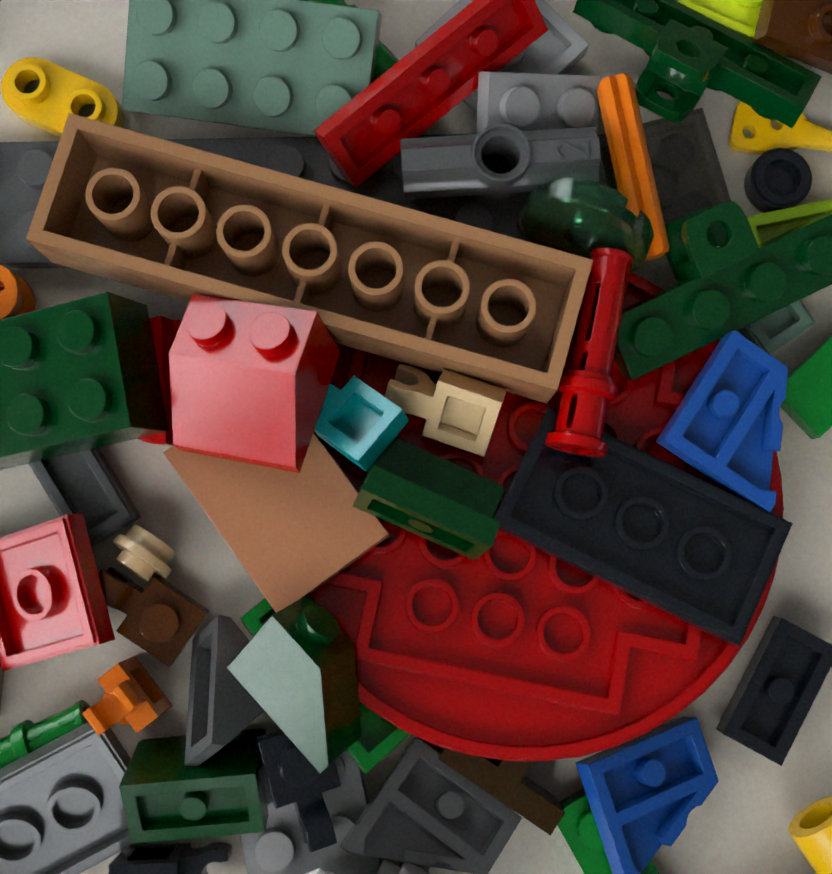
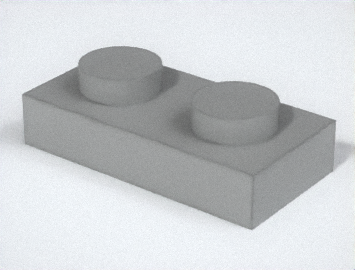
M479 72L476 134H479L488 126L501 123L512 125L521 131L595 127L598 137L600 106L596 90L602 76Z

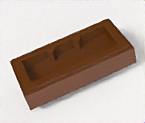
M763 0L753 42L832 74V0Z

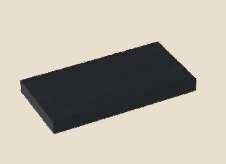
M549 406L494 519L501 521L499 530L731 646H740L793 523L604 432L602 441L608 445L607 453L604 457L575 455L552 449L546 446L545 442L547 434L555 431L558 410Z

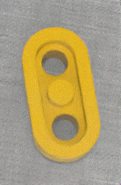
M28 57L18 60L7 69L2 78L1 93L7 106L22 121L61 138L68 114L71 113L79 116L81 108L88 104H94L96 107L93 114L87 118L121 128L124 126L123 110L108 88L45 59ZM40 80L39 86L34 92L24 93L25 87L30 82Z

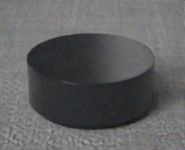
M784 148L772 149L763 153L750 166L744 179V189L748 200L755 208L764 213L797 206L808 195L812 185V173L806 160L798 153Z

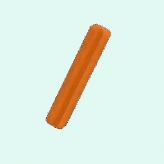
M628 73L610 75L600 80L596 92L632 257L636 261L654 260L664 256L669 251L670 245L634 82Z

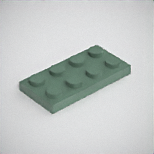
M129 0L122 110L317 137L313 132L314 129L374 82L382 14L378 10L300 0Z

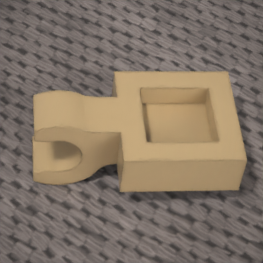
M399 364L395 379H390L388 382L385 397L402 408L406 414L426 419L422 436L484 457L507 390L447 369L443 370L437 384H435L422 370L413 366Z

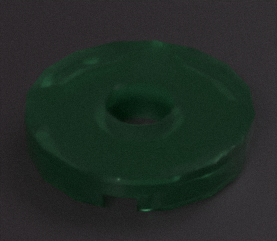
M561 178L551 180L547 189L543 190L538 186L531 192L521 220V225L527 238L532 243L588 259H590L591 251L597 248H613L631 254L630 257L634 258L630 273L642 267L654 238L651 222L642 210H640L638 217H636L633 212L625 208L628 199L620 192L611 187L585 179Z

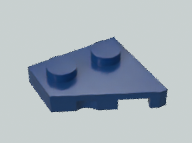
M733 330L724 334L656 442L731 494L771 512L776 502L777 492L770 491L773 452L781 450L783 424L780 420L779 410L786 398L788 367L737 331Z
M680 717L644 735L576 762L612 874H641L662 844L670 847L673 845L686 827L689 813L695 807L703 804L719 782L697 717Z

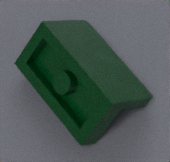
M395 437L369 468L353 507L475 561L488 551L494 543L501 521L494 519V516L504 493V488L499 483Z
M265 729L242 730L228 744L199 766H185L186 735L139 741L119 785L131 843L265 832L269 813L261 773L262 762L255 740L256 737L266 734Z

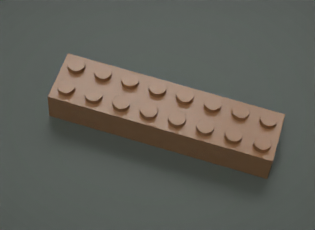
M71 113L68 114L26 236V240L52 263L188 302L192 294L317 311L336 344L442 373L444 369L505 389L509 393L547 403L558 390L593 263L592 259Z

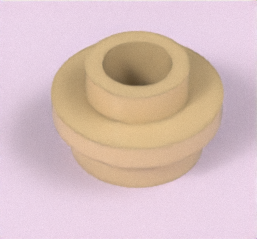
M134 524L125 536L118 534L114 539L113 543L122 550L116 561L141 579L148 582L154 573L167 578L172 571L168 564L176 552L142 527Z

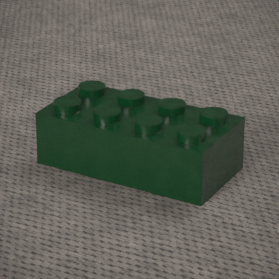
M104 292L0 320V470L169 431L147 305L110 292Z

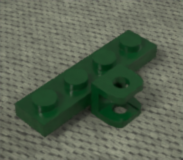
M577 0L573 13L590 21L597 30L607 34H615L643 49L651 57L635 85L638 104L673 123H679L688 118L706 88L715 91H723L751 106L758 115L766 119L778 120L793 128L822 77L774 51L754 43L749 38L676 0ZM657 91L669 94L674 100L662 98L658 95Z
M730 200L721 202L713 207L705 206L666 223L665 227L670 247L665 255L676 281L682 282L623 309L614 354L615 360L623 379H637L722 338L724 334L733 330L736 331L832 285V213L816 217L760 245L757 244L745 213L738 204Z

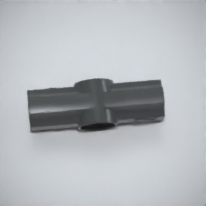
M499 123L486 127L479 134L400 139L404 200L479 195L486 200L499 202L509 199L520 192L596 188L599 182L601 156L599 137H597L595 127L521 131L512 125ZM502 154L512 161L515 168L508 173L498 174L488 170L482 160L488 155Z

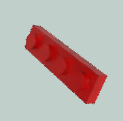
M473 0L314 129L313 132L345 181L355 188L358 187L401 151L400 139L419 137L478 88L479 72H498L547 32L548 29L535 0Z

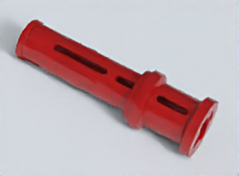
M597 248L591 251L590 259L593 260L583 297L570 370L563 371L557 390L562 395L555 431L548 433L546 436L545 445L552 449L589 457L606 456L608 445L602 441L608 404L615 401L618 394L616 381L610 376L622 321L630 269L634 262V258L630 257L631 254L613 248Z

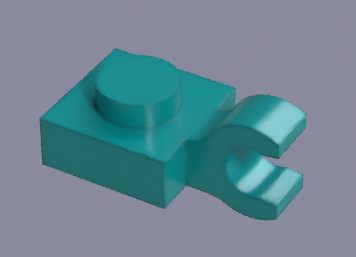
M353 376L341 390L330 383L314 432L318 437L366 472L405 427L409 419L402 408Z

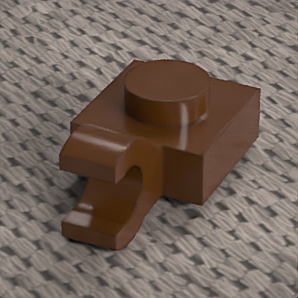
M109 567L107 571L101 569L98 573L106 605L127 614L116 631L168 667L173 665L210 610L160 576L153 577L147 587L143 589L113 567Z

